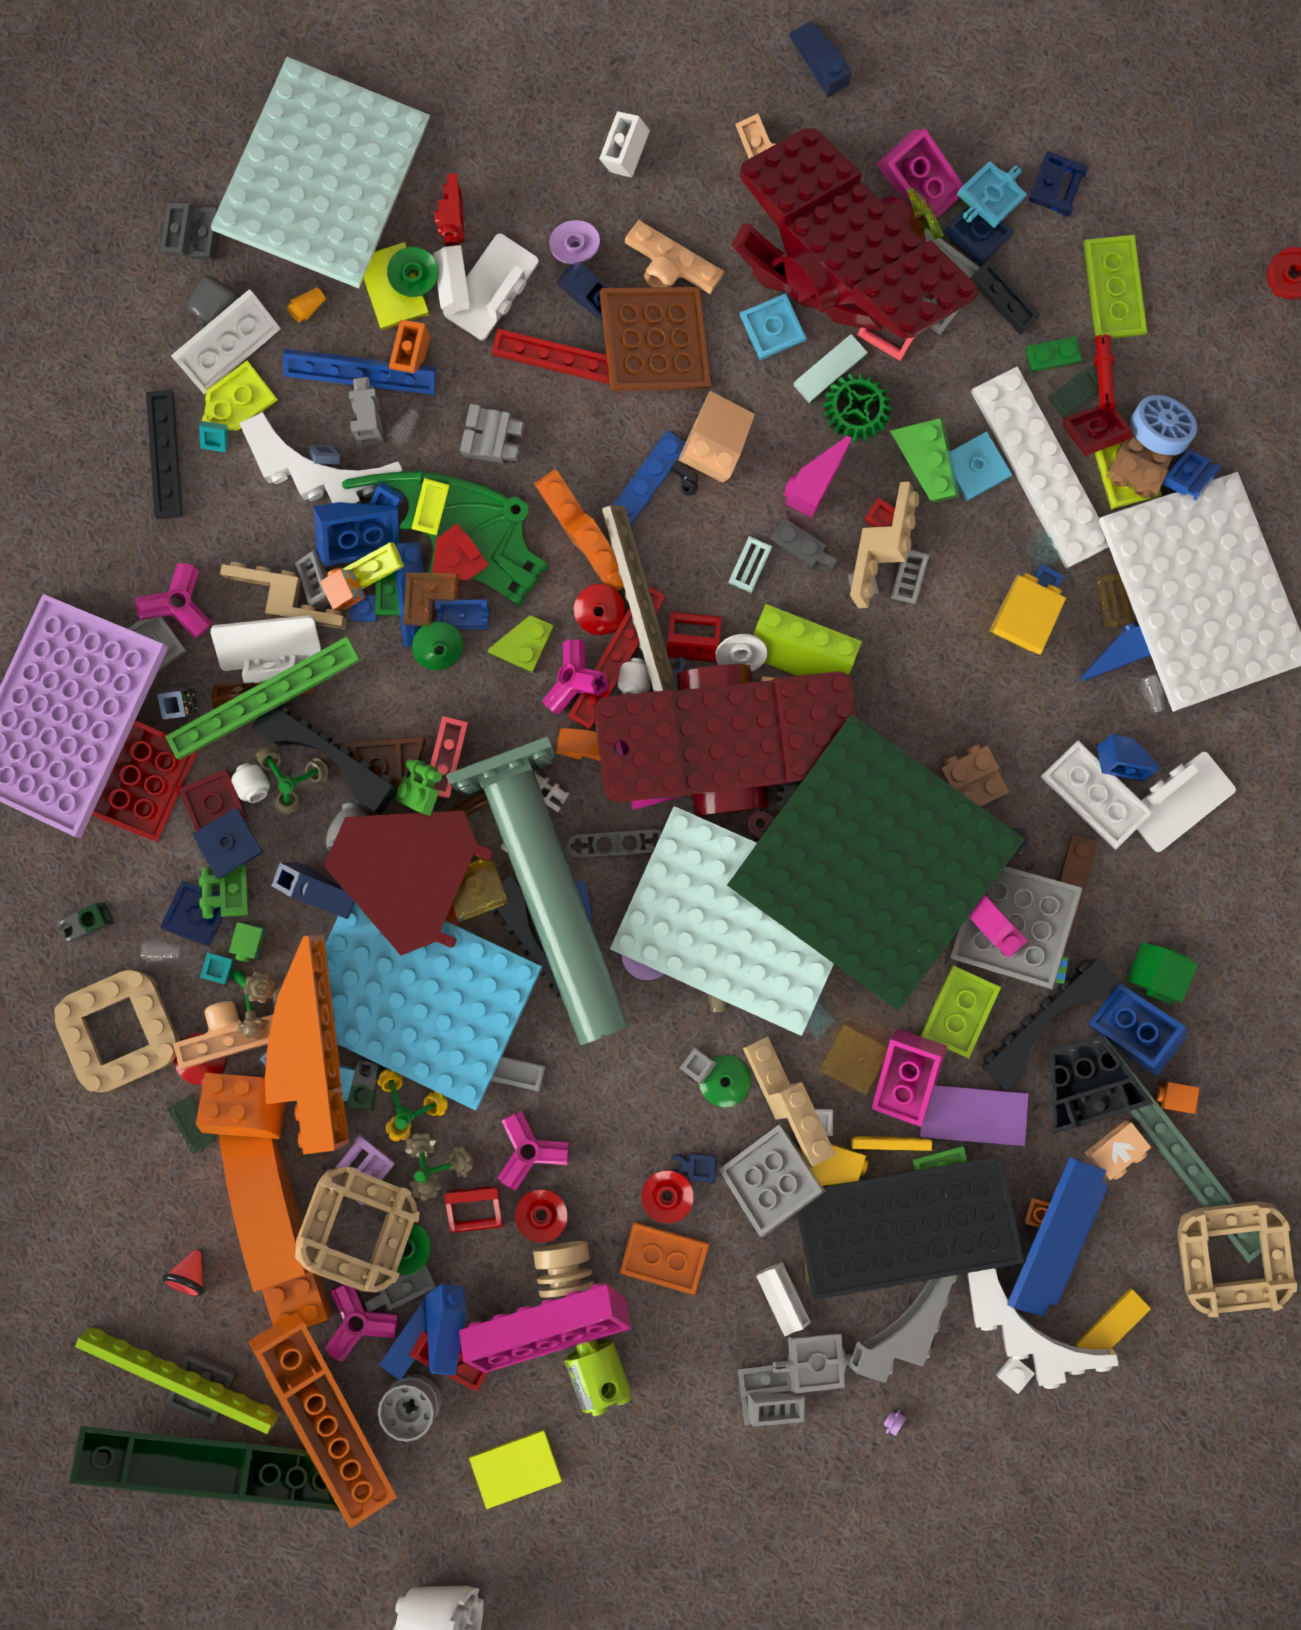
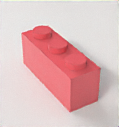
M442 716L430 765L436 767L438 772L442 774L441 780L436 782L434 789L439 791L437 797L449 800L452 786L449 784L446 774L457 769L468 722Z

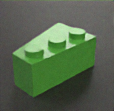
M941 418L890 431L930 501L936 503L960 497L945 422Z

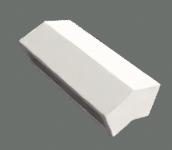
M461 245L444 247L433 253V257L438 266L437 286L441 309L449 314H453L459 310L470 309Z
M783 1262L756 1273L757 1279L784 1336L803 1330L811 1323Z

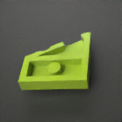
M530 615L488 649V653L533 673L554 626Z

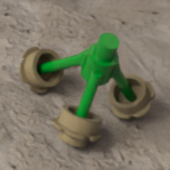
M267 746L261 748L256 754V764L264 770H273L279 781L278 788L281 792L274 800V805L281 814L289 815L291 812H296L299 809V796L293 792L296 784L308 778L313 782H324L328 779L329 766L321 758H313L305 767L306 773L294 778L282 775L278 769L281 755L276 747Z

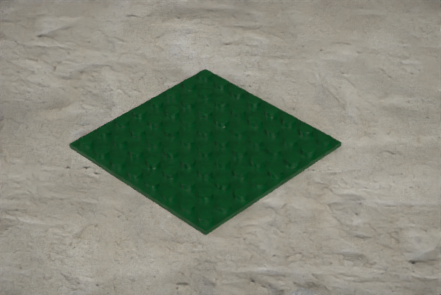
M851 714L728 882L727 886L899 1011L1025 838Z

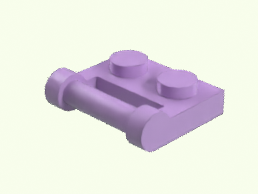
M359 1133L354 1139V1145L335 1168L350 1167L364 1149L369 1154L357 1168V1171L383 1180L396 1162Z

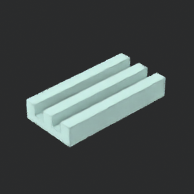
M749 536L728 584L752 593L772 546ZM751 544H754L756 547L741 580L738 581L736 577ZM760 548L765 549L750 585L745 584Z

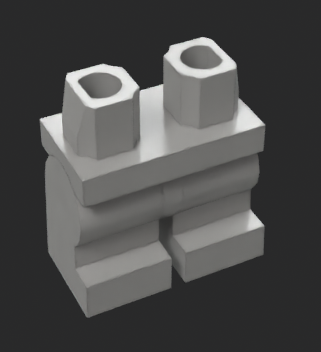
M368 377L353 379L354 391L349 392V399L357 421H350L351 432L359 446L384 443L382 420L379 411H382L378 395L373 386H370Z
M470 404L465 424L467 429H464L460 448L463 458L504 464V460L517 461L520 447L519 445L508 443L510 435L522 438L525 428L524 422L512 418L508 412L484 409L479 405Z

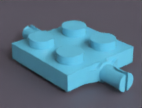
M989 161L957 193L970 206L963 213L964 220L968 217L966 221L971 222L977 215H980L995 228L1027 195L1015 182V179L1022 173L1021 168L1017 170L1019 166L1015 165L1006 173Z

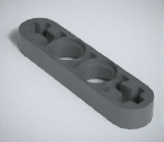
M650 829L577 834L569 838L567 850L575 858L653 853L655 848L653 844H645L646 850H640L642 842L639 835L645 834L644 840L652 839L653 834H658V838H660L662 831ZM626 836H634L637 839L638 843L635 849L627 850L623 847L622 842ZM607 837L611 840L612 847L609 851L601 852L598 850L597 842L600 838ZM588 838H594L592 845L595 853H589L590 848H583L580 854H577L575 849H571V845L576 843V839H580L581 843L587 844L589 843Z

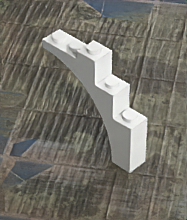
M263 412L240 422V426L266 481L269 484L272 482L279 484L287 480V476L291 474L304 500H317L324 495L323 492L327 491L332 503L362 504L360 497H372L378 485L344 489L342 487L344 480L372 474L403 472L399 462L380 468L360 471L339 470L314 464L313 461L301 456L283 442L275 433Z
M995 1268L967 1273L976 1328L981 1327V1330L988 1331L997 1329V1325H1001L1005 1352L1008 1357L1012 1356L1013 1359L1019 1360L1028 1358V1354H1033L1036 1380L1039 1386L1044 1385V1388L1047 1389L1060 1387V1383H1066L1065 1372H1069L1071 1375H1079L1085 1373L1086 1369H1096V1371L1104 1372L1111 1370L1112 1366H1118L1117 1355L1113 1349H1087L1071 1346L1050 1338L1034 1328L1014 1308L1007 1305L1009 1300L1001 1288Z

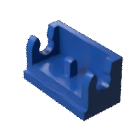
M435 600V608L437 610L436 621L448 622L456 627L457 630H489V603L487 600Z

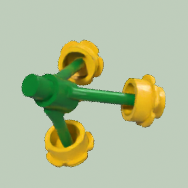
M385 1069L379 1075L378 1085L385 1092H391L397 1113L396 1116L391 1118L390 1122H387L385 1127L386 1133L389 1134L391 1140L396 1142L401 1139L406 1140L411 1133V1120L425 1112L431 1116H442L445 1114V1110L448 1108V1101L444 1095L436 1091L434 1093L430 1092L424 1099V1107L412 1111L410 1108L401 1105L397 1090L402 1086L403 1075L390 1069Z

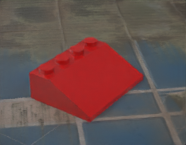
M135 720L91 816L157 842L180 793L179 788H182L198 751L178 760L165 737L168 734Z

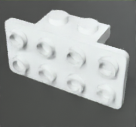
M497 234L466 277L470 309L459 310L453 314L443 310L444 316L477 339L485 340L502 315L509 311L516 295L523 291L527 279L538 265V258L503 234Z
M311 615L214 625L211 628V636L220 668L223 671L243 669L242 677L244 683L267 681L321 651L315 619Z
M1207 752L1199 753L1184 766L1181 763L1169 772L1171 777L1164 782L1161 779L1149 788L1151 793L1141 800L1153 814L1137 828V831L1155 852L1164 850L1235 793V786Z

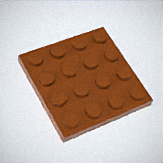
M700 287L602 288L600 290L610 391L709 389L711 381Z

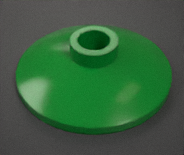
M406 247L396 252L390 259L387 267V276L390 285L397 293L406 297H420L428 293L436 284L438 266L434 257L428 251L419 247ZM413 272L418 273V277L415 279L409 277Z
M432 621L423 625L417 630L412 640V652L416 661L421 666L430 670H444L453 666L459 660L463 651V639L460 632L452 624L444 621ZM437 646H443L441 652L434 651Z
M719 1055L712 1058L717 1064L702 1085L699 1084L703 1096L707 1101L719 1107H731L739 1104L750 1090L751 1077L748 1068L740 1059L734 1056ZM723 1077L730 1079V1084L726 1087L720 1084V1080Z
M414 1223L397 1269V1273H400L399 1276H408L418 1272L426 1264L431 1253V1241L428 1233L421 1226ZM412 1247L411 1254L406 1256V1250Z

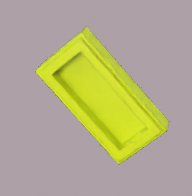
M424 478L412 525L413 530L437 536L450 485Z

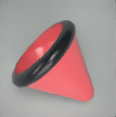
M192 1251L171 1271L163 1275L162 1281L179 1292L192 1296L203 1295L201 1251Z

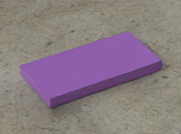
M936 1085L924 1122L920 1127L919 1136L924 1138L1025 1146L1029 1093Z

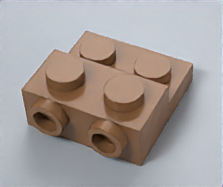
M1133 434V438L1121 442L1106 477L1112 479L1111 482L1119 487L1127 486L1135 490V494L1140 497L1153 498L1164 481L1173 455L1159 454L1146 448Z
M977 744L966 750L967 756L958 759L957 755L943 761L945 767L939 769L946 783L980 807L1009 793L998 771L999 766L988 745L982 748L980 744Z

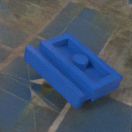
M1187 449L1166 475L1163 485L1185 496L1188 493L1194 496L1193 500L1196 501L1218 474L1221 464L1214 465L1210 463L1211 459Z

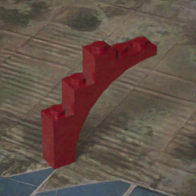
M743 223L731 246L753 268L752 275L767 289L788 292L801 306L818 308L815 294L798 302L799 294L795 289L791 293L788 291L784 262L776 267L772 264L776 258L785 253L764 238L751 224ZM854 303L836 304L824 311L837 324L879 331L883 328L881 323Z

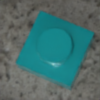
M202 421L199 425L200 448L226 452L228 449L227 425Z
M207 952L200 978L227 985L235 959Z

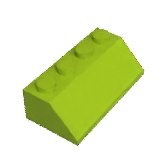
M767 604L764 606L753 634L766 645L767 658L764 664L795 676L838 671L849 675L862 643L860 640Z

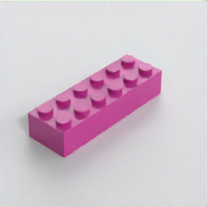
M599 1283L591 1286L590 1290L584 1292H569L565 1298L558 1300L547 1299L542 1301L539 1306H525L517 1309L516 1313L510 1315L499 1314L493 1316L492 1320L487 1322L478 1321L470 1323L468 1328L459 1330L463 1362L487 1373L632 1328L626 1297L609 1285Z

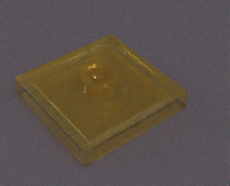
M493 857L490 861L479 859L469 863L452 903L459 922L508 903Z
M842 1024L819 1071L867 1095L886 1058L888 1047Z

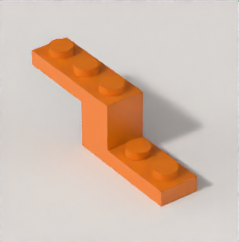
M556 469L552 470L534 483V485L573 544L584 553L603 584L609 585L617 591L621 590L624 585L618 572L615 553L595 521L583 511Z

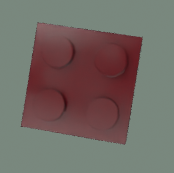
M1109 401L1106 402L1107 411L1101 410L1098 405L1063 419L1064 429L1084 456L1133 438V430L1117 409L1109 410Z
M228 769L179 788L195 831L200 830L236 807L244 818L248 817L242 801L231 782L232 777Z

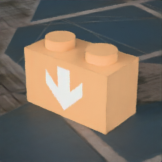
M1124 1120L1088 1149L1085 1154L1094 1165L1107 1170L1105 1178L1117 1180L1127 1172L1126 1167L1131 1163H1138L1147 1156L1146 1151L1151 1146L1132 1122Z

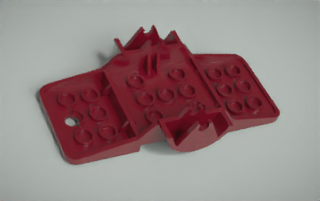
M803 129L743 162L740 168V178L779 228L783 245L787 252L776 258L772 264L776 267L784 262L788 291L791 293L795 289L799 294L798 302L815 294L820 313L836 304L854 303L895 335L907 339L919 335L976 298L978 286L932 240L926 242L923 226L914 210L905 201L895 196H885L878 199L860 181L862 172L816 129ZM923 298H928L930 300H933L934 298L937 301V304L935 305L932 302H924Z
M723 664L677 673L679 690L676 691L663 690L601 698L594 707L604 793L610 801L617 803L693 796L695 816L698 817L709 814L739 813L758 808L767 809L769 808L767 788L802 782L852 714L857 718L852 680L848 674L838 671L753 682L751 665ZM618 741L626 742L629 746L628 754L624 756L616 754L614 751L615 743Z

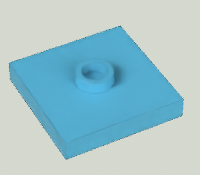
M787 293L740 312L739 316L760 361L807 340Z
M987 431L951 451L957 486L966 501L1012 476Z

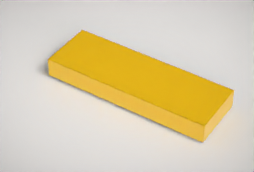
M851 1136L850 1147L852 1149L932 1151V1141L924 1137Z
M1130 1288L1075 1344L1078 1347L1087 1349H1111L1151 1308Z

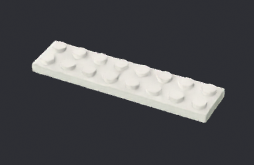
M1018 366L973 388L971 391L1065 568L1068 569L1109 548L1099 522V517Z

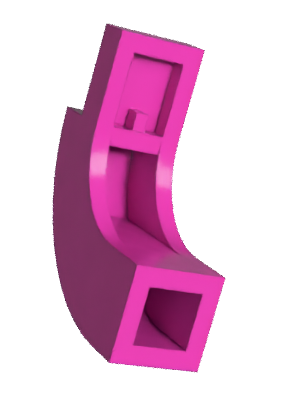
M986 893L968 916L1007 958L1028 942L1026 937L999 910Z

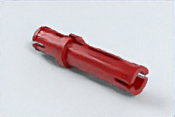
M1104 334V344H1102L1101 335L1096 336L1094 339L1096 345L1094 365L1097 367L1099 408L1107 411L1106 401H1109V410L1116 407L1113 380L1115 357L1111 352V336Z

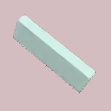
M850 334L799 377L793 385L810 404L867 356L868 352Z

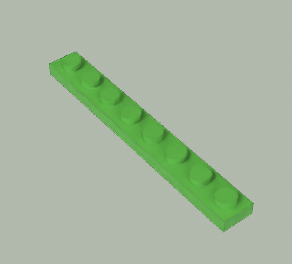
M345 637L165 737L176 759L181 760L360 662L361 659L350 638Z

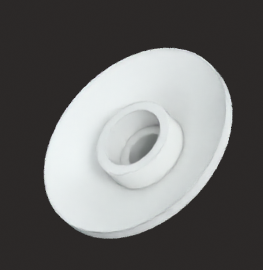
M750 634L731 636L721 642L716 650L718 665L748 664L751 665V671L762 666L767 658L765 643L760 638Z

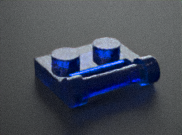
M1047 151L1028 201L1057 211L1058 214L1063 216H1071L1074 208L1072 206L1082 178L1086 176L1088 167L1082 163ZM1068 171L1072 173V178L1064 199L1061 201L1056 198L1065 173Z

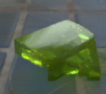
M913 188L908 189L907 192L914 209L915 218L926 215L934 240L943 237V224L932 203Z

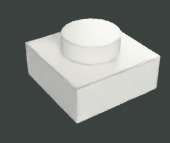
M1011 1356L997 1373V1377L1019 1394L1035 1373L1020 1360L1013 1359Z

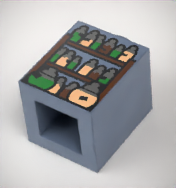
M195 686L171 689L157 694L162 719L186 717L200 711Z

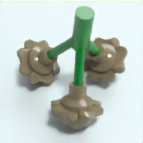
M235 970L231 977L244 989L247 1006L246 1020L238 1024L237 1032L243 1033L248 1039L259 1038L263 1031L267 1029L269 1022L268 1020H263V1018L256 1017V1011H253L252 1001L265 1003L266 997L272 998L275 1008L282 986L275 989L276 983L270 980L271 975L269 973L261 974L255 971L253 977H246L240 970Z
M414 1133L412 1138L406 1139L407 1146L405 1152L410 1154L411 1158L418 1157L420 1159L421 1169L413 1175L414 1180L409 1183V1186L413 1190V1197L418 1198L420 1196V1200L424 1202L429 1198H436L438 1195L437 1191L442 1187L438 1182V1175L435 1172L449 1169L454 1170L458 1177L463 1176L466 1178L469 1175V1171L473 1168L474 1159L471 1153L466 1151L465 1147L459 1148L456 1146L453 1149V1153L449 1156L450 1160L446 1164L430 1168L426 1166L425 1158L428 1157V1153L435 1152L434 1145L436 1139L430 1138L429 1133Z

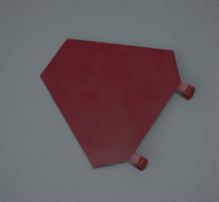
M464 810L432 812L431 816L421 813L355 816L344 818L324 867L402 956L434 942L449 948L455 946L456 938L440 932L472 856L475 855L490 861L494 852L477 844Z

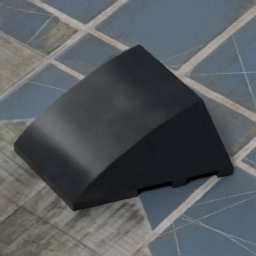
M1102 1035L1051 1051V1084H1053L1052 1134L1154 1104Z

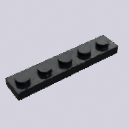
M172 390L146 392L155 518L183 517L174 393Z

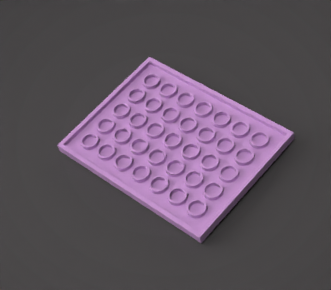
M43 594L0 685V802L81 839L169 647Z

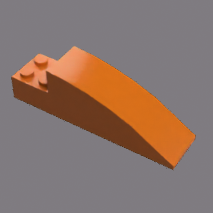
M324 935L303 936L278 994L271 1022L265 1071L266 1104L297 1101L295 1117L300 1123L298 1143L300 1148H303V1154L335 1151L350 1143L345 1101H343L339 1052Z
M218 1134L230 1204L253 1292L262 1290L273 1326L295 1312L304 1321L306 1327L327 1321L333 1313L321 1276L306 1270L295 1258L296 1240L303 1220L277 1140Z
M297 1312L249 1340L248 1343L265 1372L270 1386L350 1529L396 1499V1494L304 1321Z

